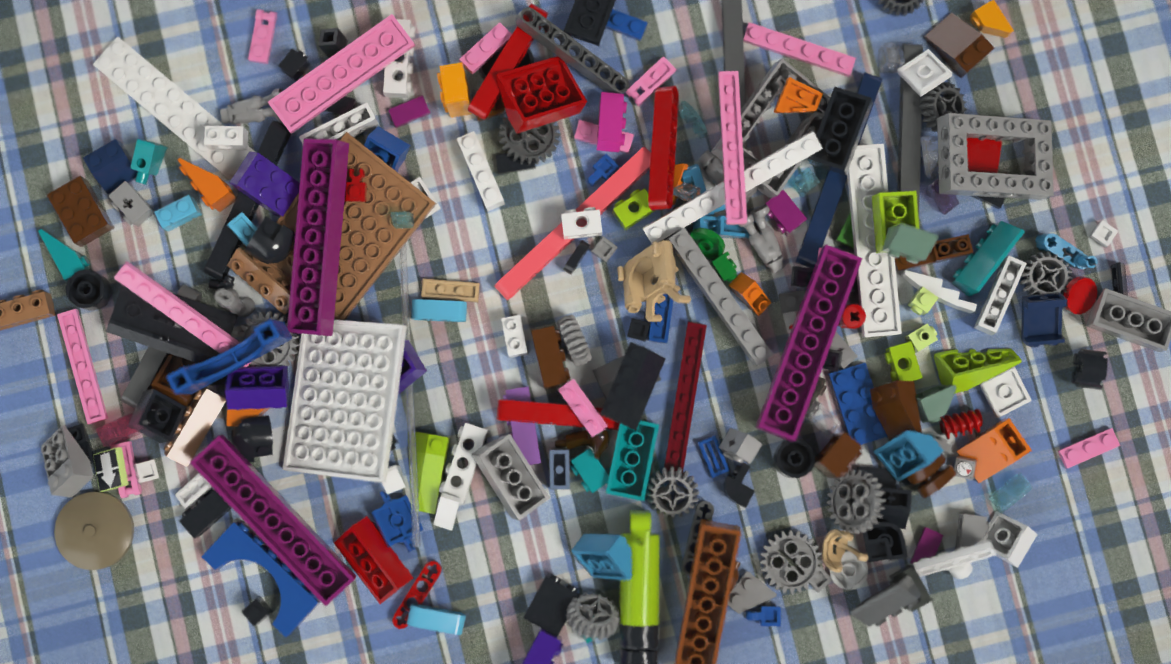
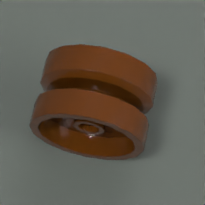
M943 454L938 456L930 465L906 477L911 484L920 483L917 492L922 498H927L940 490L957 474V471L951 464L942 466L946 460Z

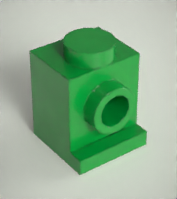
M727 251L711 261L710 265L722 282L727 280L729 283L737 277L735 270L737 266L731 258L728 260L727 256L730 254Z

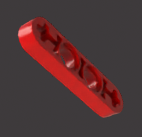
M430 561L422 569L393 616L392 622L396 628L404 629L408 626L407 622L406 624L402 623L399 625L397 616L401 617L405 611L401 610L402 607L406 611H410V608L407 606L409 598H415L419 605H422L441 575L442 566L439 562ZM435 564L438 573L431 575L430 578L433 579L431 583L428 578L422 577V575L425 574L427 576L430 572L428 567ZM419 581H425L428 584V589L425 592L418 590L417 584ZM409 613L406 615L405 621H407Z

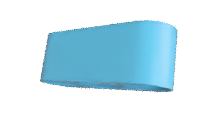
M412 300V320L466 322L467 302Z
M411 604L407 625L462 635L466 614L425 605Z

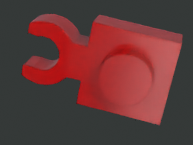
M350 168L349 176L352 178V182H346L345 201L366 202L367 183L361 182L365 176V171L360 169V174L355 176L354 169Z

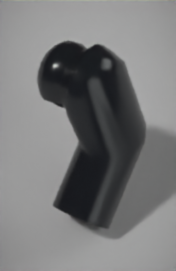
M226 275L224 281L210 279L208 288L216 290L231 289L234 287L235 278Z

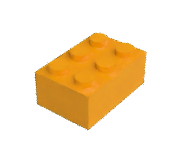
M463 63L439 66L440 72L437 73V78L442 90L440 91V96L445 112H449L451 118L472 114L467 111L471 99Z

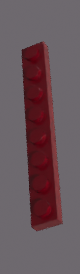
M687 323L664 464L667 472L673 466L674 471H677L680 467L683 474L707 327L704 324Z

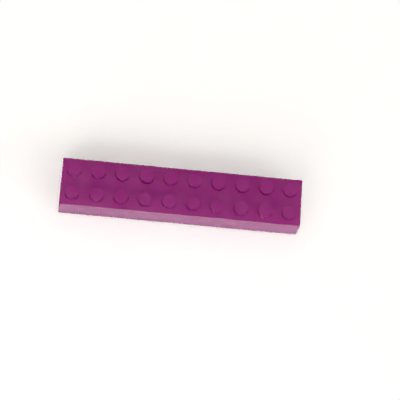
M304 139L287 325L290 333L333 336L349 143L337 139Z
M825 245L821 249L755 426L756 429L790 442L796 441L862 258L829 245Z
M223 434L219 435L190 462L325 607L355 580L356 575Z

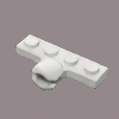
M980 541L974 546L960 547L957 551L950 553L942 552L933 558H922L919 562L914 563V567L920 577L948 570L954 578L964 579L972 572V562L995 556L996 551L991 541Z

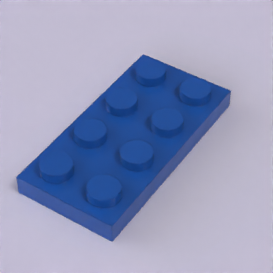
M866 362L828 374L847 434L860 445L888 437L872 406L870 389L874 388Z

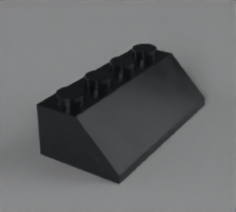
M630 342L600 416L636 430L666 358L645 347Z

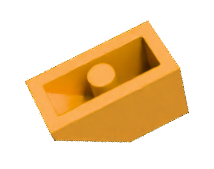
M991 0L976 9L970 16L972 25L982 33L1007 38L1014 31L995 0Z

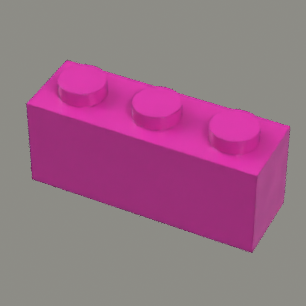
M601 92L596 149L598 151L619 152L620 146L624 145L625 134H622V129H625L626 118H623V113H626L627 102H624V94Z

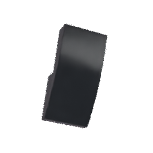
M84 424L67 428L90 460V463L93 464L94 453Z

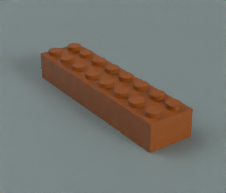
M703 519L700 521L674 664H716L741 537L740 526Z

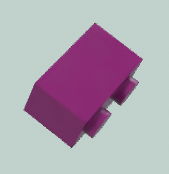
M784 190L778 196L771 198L765 203L770 209L766 216L769 219L773 218L777 223L776 228L780 233H785L786 236L807 220Z

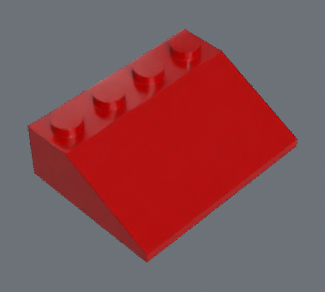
M558 56L496 75L507 117L516 134L580 114L587 103L565 61Z

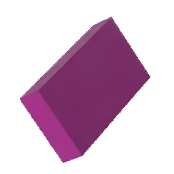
M423 95L388 110L396 128L431 114Z
M924 527L909 563L914 565V563L919 562L922 558L935 557L944 535Z

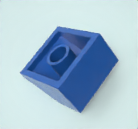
M379 126L367 136L364 144L365 147L397 172L410 148L409 144Z

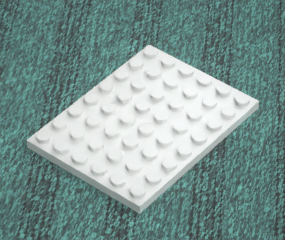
M334 320L333 336L301 334L282 470L386 483L407 326Z

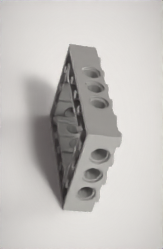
M780 59L774 63L741 109L742 143L750 137L749 133L754 126L760 123L759 119L765 111L770 109V104L774 98L782 92L787 78L791 77L823 93L817 111L807 112V115L785 146L811 131L814 132L815 136L817 135L830 97L784 59ZM721 137L711 153L723 162ZM743 148L744 169L760 161L752 155L750 150L747 151ZM802 161L756 187L769 199L778 196Z
M948 113L937 118L939 194L1042 200L1054 196L1052 128L1050 120ZM967 138H979V140L996 139V141L1012 140L1014 143L1024 140L1025 169H1023V173L1025 175L968 172Z

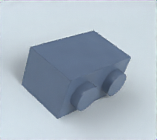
M549 450L550 490L570 489L569 450Z

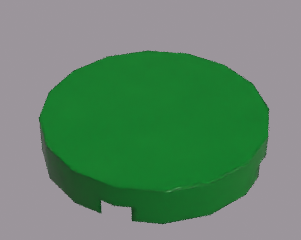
M697 228L690 233L691 238L706 259L714 260L723 254L725 250L724 240L714 231L706 228Z

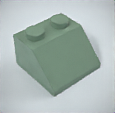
M899 224L888 228L882 251L888 252V255L891 257L899 258L902 256L906 258V261L917 264L920 261L926 260L938 239V235Z
M938 385L916 395L920 421L922 423L928 421L929 423L941 420V416L947 414L956 391V386Z

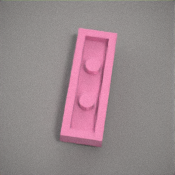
M499 22L459 59V62H462L463 66L473 75L506 45L512 33Z
M579 120L574 139L597 145L598 125ZM622 131V134H625L624 145L620 146V152L629 154L634 134Z
M574 379L558 389L592 437L608 427Z
M1109 428L1058 450L1065 469H1068L1119 447L1120 443L1113 428Z

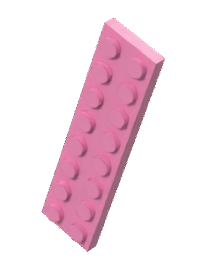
M391 14L272 98L268 103L292 134L412 49L415 44L393 14Z

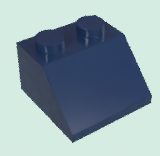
M117 139L83 157L90 172L107 194L112 193L123 182L127 181L129 183L136 179L138 171L131 169L132 159L123 143Z

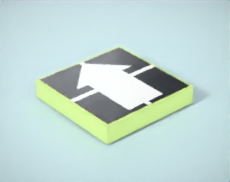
M122 447L93 454L99 492H106L128 485Z

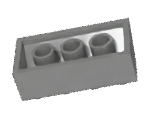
M1104 288L1091 309L1086 326L1148 349L1162 352L1167 351L1171 340V311Z
M510 434L485 444L471 454L512 519L520 521L550 499Z

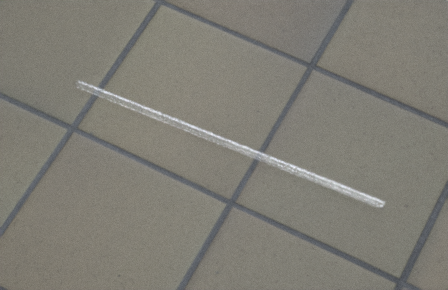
M405 243L399 251L402 325L407 326L405 339L411 343L407 249ZM412 383L406 388L413 547H421Z

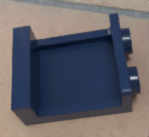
M1061 293L1022 296L1021 339L1027 346L1039 347L1044 344L1055 346L1065 342V338L1062 336V309L1067 306V299Z

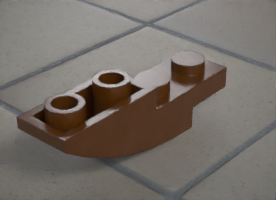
M969 234L936 241L926 260L920 261L917 264L906 261V258L902 256L895 258L896 272L923 267L973 253Z

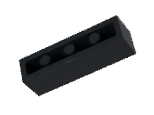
M213 487L211 488L212 492L208 496L203 495L196 501L197 505L193 509L190 507L183 512V518L179 520L194 539L199 538L232 509Z

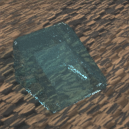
M411 212L391 213L395 228L414 227V214Z

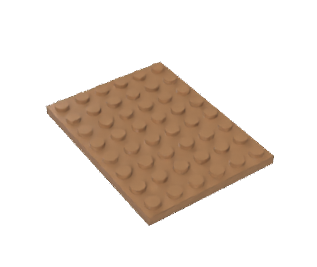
M348 132L340 140L349 143L346 182H352V178L349 176L350 168L354 169L355 176L360 174V169H364L365 176L361 182L367 183L366 202H347L344 200L334 315L336 320L344 321L437 204ZM299 193L284 216H280L276 222L281 226L285 225L295 234ZM294 247L284 261L271 263L290 280L292 279Z

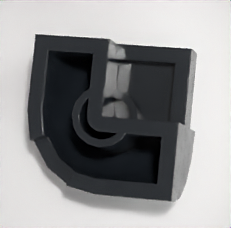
M265 216L248 243L245 252L266 264L279 263L284 261L295 245V233L285 225L281 226Z
M269 415L243 419L242 423L237 425L234 430H231V443L249 462H254V457L273 455V436Z
M878 522V524H872L873 529H866L865 533L862 532L868 555V563L908 558L904 535L895 524Z

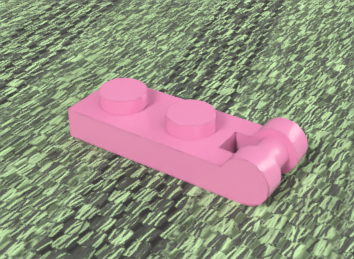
M257 9L248 57L250 62L268 64L277 12L270 11V13H266L264 10ZM263 20H268V25H263Z
M663 56L625 94L628 97H632L638 107L641 106L655 92L656 88H659L676 72V68ZM639 88H641L644 91L642 95H639L637 93V90Z
M128 441L110 445L111 449L122 447L127 479L131 481L132 487L124 486L118 488L120 497L127 498L131 494L135 496L142 494V488L137 481L134 464L136 463L132 442Z

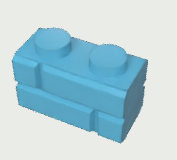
M190 195L155 211L161 227L167 232L202 215L195 199Z

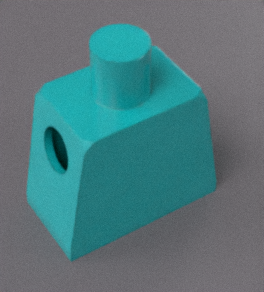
M137 139L131 163V169L138 171L135 182L146 185L149 175L158 174L167 150L166 146Z

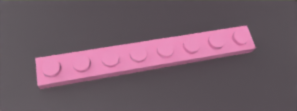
M719 71L718 83L726 225H742L747 223L739 75L738 71Z
M128 261L114 277L220 354L241 343Z

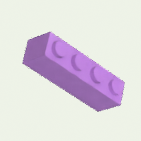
M529 387L506 390L503 400L531 402ZM507 421V425L512 427V433L509 434L529 465L541 464L535 423Z

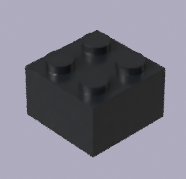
M155 389L143 391L127 426L159 443L171 442L187 407Z

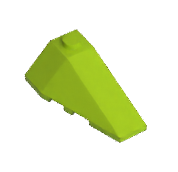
M969 349V352L958 353V350H948L934 354L941 384L955 385V393L967 391L1022 362V359L1012 349H988L987 352H976V349Z
M412 431L409 456L416 511L436 514L440 494L439 489L443 479L451 438Z

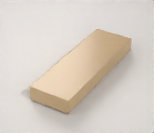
M423 279L421 298L478 303L480 283Z

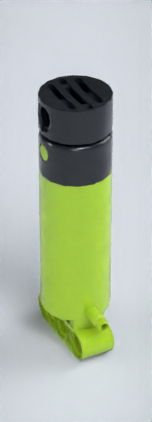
M630 510V532L621 534L631 548L632 578L630 580H620V664H658L660 536L657 533H650L651 513L649 510Z

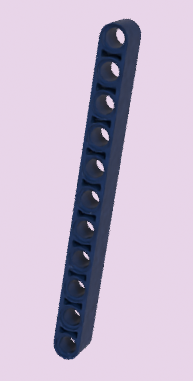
M864 72L856 93L871 97L874 105L883 78ZM865 124V126H864V129H863V132H862V134H861V137H860V140H859L858 145L860 144V141H861L862 135H863V133H864L866 124ZM828 170L795 263L815 268L819 248H822L846 183L847 175Z

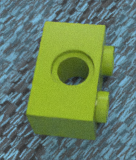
M644 188L641 191L637 189L632 192L630 198L626 201L623 199L618 201L614 205L615 208L612 213L626 231L656 210L650 209L648 192ZM631 204H636L639 210L631 212L628 207Z
M911 341L885 349L886 353H884L887 364L891 366L890 376L893 382L915 381L923 378ZM899 359H903L906 362L905 369H901L898 366Z

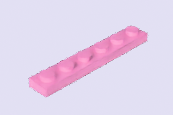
M750 22L743 39L745 43L850 77L856 60L855 57Z
M73 309L57 314L87 424L90 425L106 420L108 415L78 309Z

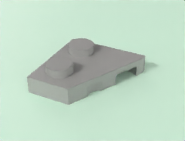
M746 571L737 582L733 591L730 592L728 606L740 614L776 597L777 594L750 572Z

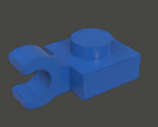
M605 154L593 165L595 172L587 179V183L593 187L601 177L605 181L608 180L620 166L608 154Z
M760 606V612L746 611V619L760 620V626H781V607Z

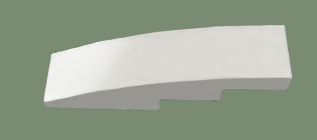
M907 270L902 272L901 277L917 290L921 287L926 288L939 297L937 299L938 302L970 314L976 311L977 304L958 299L959 291L941 287L942 279Z

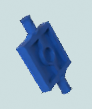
M386 490L380 492L379 494L384 504L372 511L371 514L387 547L404 542L408 553L415 550L416 548L411 538L424 529L407 495L391 500Z

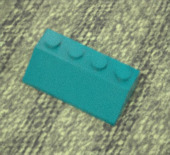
M1003 221L997 224L993 223L986 231L988 233L986 238H981L975 245L977 250L965 258L963 262L966 264L963 268L959 267L952 275L954 279L951 284L968 297L978 293L1025 231Z
M640 420L636 430L621 424L619 425L606 494L644 501L659 424Z

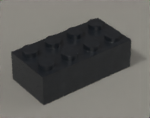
M834 86L816 135L823 149L808 157L809 164L845 176L847 175L873 105L871 97Z

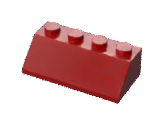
M367 516L351 526L334 542L379 604H382L414 578L392 548L387 547L382 535Z

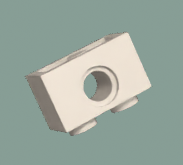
M205 126L204 145L209 150H248V131L243 126Z
M589 207L581 212H576L575 209L566 210L564 214H561L564 240L602 236L600 209L596 210L595 207ZM578 219H585L587 221L586 226H577L576 222Z
M521 316L501 318L509 358L528 355Z

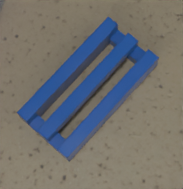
M716 435L697 442L711 478L730 471L722 450L718 448L720 445ZM712 440L723 464V470L720 469V466L710 444V441ZM705 443L716 467V473H714L703 444Z

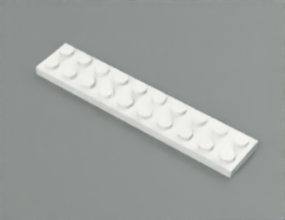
M118 36L93 63L97 69L229 180L233 178L249 151L255 152L249 146L248 150H209L204 145L205 126L224 125Z
M884 144L857 145L847 172L854 253L855 256L862 258L857 273L859 305L863 307L866 313V320L861 326L862 338L902 334L895 257L889 256L888 253H876L872 196L877 193L888 192Z

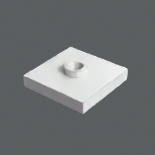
M929 49L897 69L898 74L920 97L952 77V72Z
M1015 366L979 384L996 418L1032 401Z

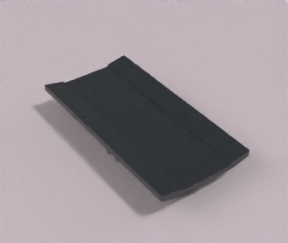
M122 285L107 326V333L196 363L204 362L220 354L125 285ZM174 294L231 335L238 315Z

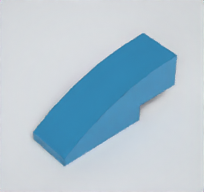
M703 216L693 222V230L706 228L714 231L721 238H749L750 235L744 227L726 225V216Z

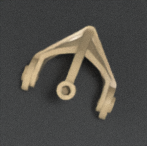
M831 530L823 541L822 558L824 564L833 572H842L843 565L841 560L846 550L855 554L859 561L866 562L868 559L867 554L861 553L847 545L848 541H852L854 535L848 531ZM833 544L836 545V554H833Z

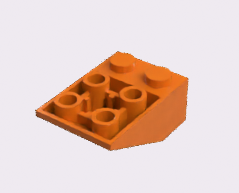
M181 158L177 159L181 164L179 168L182 173L192 180L190 184L201 195L203 194L201 199L212 210L216 209L221 212L235 202L236 195L220 177Z
M1006 418L956 452L961 457L977 460L974 478L980 483L1013 464L1032 450L1010 418Z

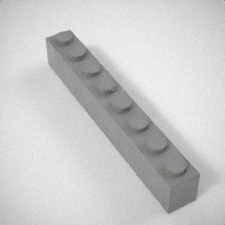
M682 228L666 239V241L672 243L674 253L752 364L758 366L771 357L773 353L687 230Z

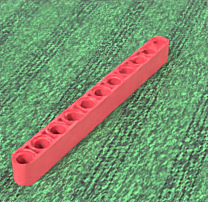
M645 146L641 148L576 208V212L584 211L585 208L595 207L596 210L600 209L601 215L650 169L651 152ZM581 218L577 220L576 224L579 227H584L587 221ZM562 222L494 285L506 300L511 299L574 240H564Z

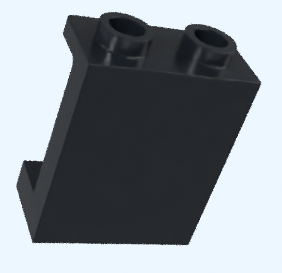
M551 574L550 577L545 576L523 619L558 637L567 620L568 606L573 598H579L580 593L577 592L578 588L569 583L565 586L560 583V578Z

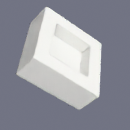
M1102 220L1090 237L1106 248L1116 236L1118 230Z
M154 459L134 464L138 483L159 478Z

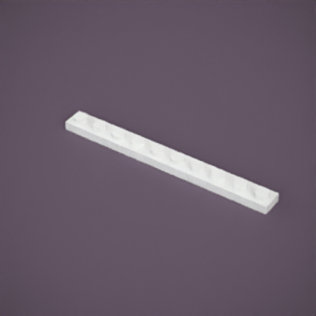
M814 132L807 133L744 169L745 192L823 149ZM724 181L643 227L651 244L665 239L725 204Z

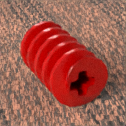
M846 304L838 326L851 329L862 326L866 320V313L863 307L856 304Z
M975 409L974 412L968 410L967 413L963 411L959 415L957 413H953L952 416L948 414L944 418L941 416V420H939L940 429L947 439H950V433L957 438L959 431L962 436H965V430L971 435L973 434V428H975L977 433H980V427L983 425L979 409Z

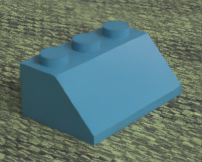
M907 430L873 452L896 481L899 482L930 465L944 450L931 435Z
M583 534L571 550L592 578L630 580L632 578L631 548L627 544V540L621 535Z

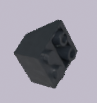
M880 488L879 491L885 492L881 499L886 501L881 503L885 510L879 511L882 517H876L877 521L890 522L899 529H906L911 511L912 490Z

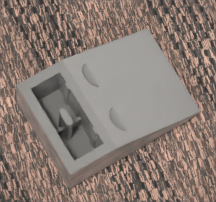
M62 425L41 445L51 495L72 498L94 477L90 460L65 425Z

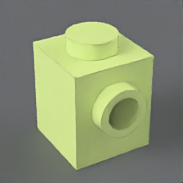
M921 287L907 305L911 307L914 313L923 316L931 310L939 297L926 288Z
M928 323L904 337L907 342H912L915 353L938 340L936 330L933 326H929Z

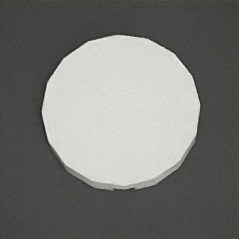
M845 551L841 560L843 565L842 572H833L829 569V575L833 583L838 587L846 590L857 589L867 580L868 564L867 562L857 560L855 554Z

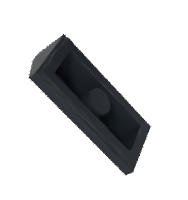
M1121 262L1111 265L1113 291L1128 296L1125 264Z

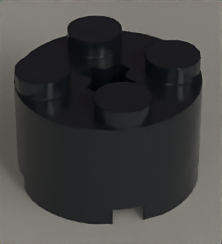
M80 270L67 281L66 295L75 306L94 311L107 306L111 297V286L108 279L101 274L91 270Z
M1080 349L1078 353H1075L1073 365H1076V372H1072L1071 383L1080 388L1102 390L1104 385H1100L1101 380H1106L1108 358H1104L1107 352Z
M796 439L794 442L786 440L779 444L774 452V467L785 477L800 478L810 473L813 469L815 454L811 446L801 439ZM796 454L798 462L792 463V459H790V456Z

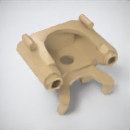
M670 241L653 242L652 245L630 259L624 267H617L618 281H623L625 308L630 313H637L642 307V302H646L645 318L649 322L662 321V316L655 314V303L660 304L666 300L665 296H663L664 294H668L677 303L691 302L690 296L680 295L678 293L680 286L675 285V273L679 271V268L676 267L673 246Z

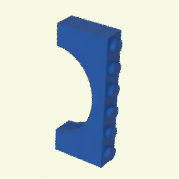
M270 319L255 327L254 333L233 348L199 364L183 367L166 377L175 394H194L293 338L285 322Z
M233 522L201 557L214 570H219L234 560H248L264 567L275 579L281 596L280 610L272 625L282 635L288 637L321 601L291 572L284 562L281 563L277 559L278 556L272 549H266L262 545L264 542L257 535L253 536L249 532L250 528L245 523Z

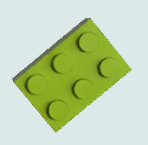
M917 191L885 192L872 196L876 253H888L882 251L888 228L904 224L919 229Z

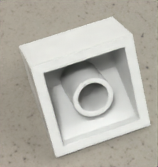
M996 511L989 523L988 532L985 533V537L980 541H991L996 551L995 556L1018 568L1037 534L1027 525Z

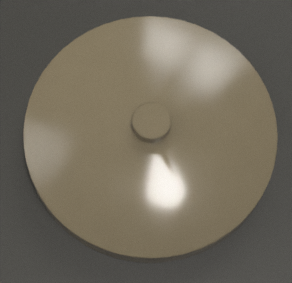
M103 492L83 493L71 499L60 511L54 531L56 545L62 556L78 568L98 570L110 567L124 557L132 544L134 537L132 515L127 506L111 494Z

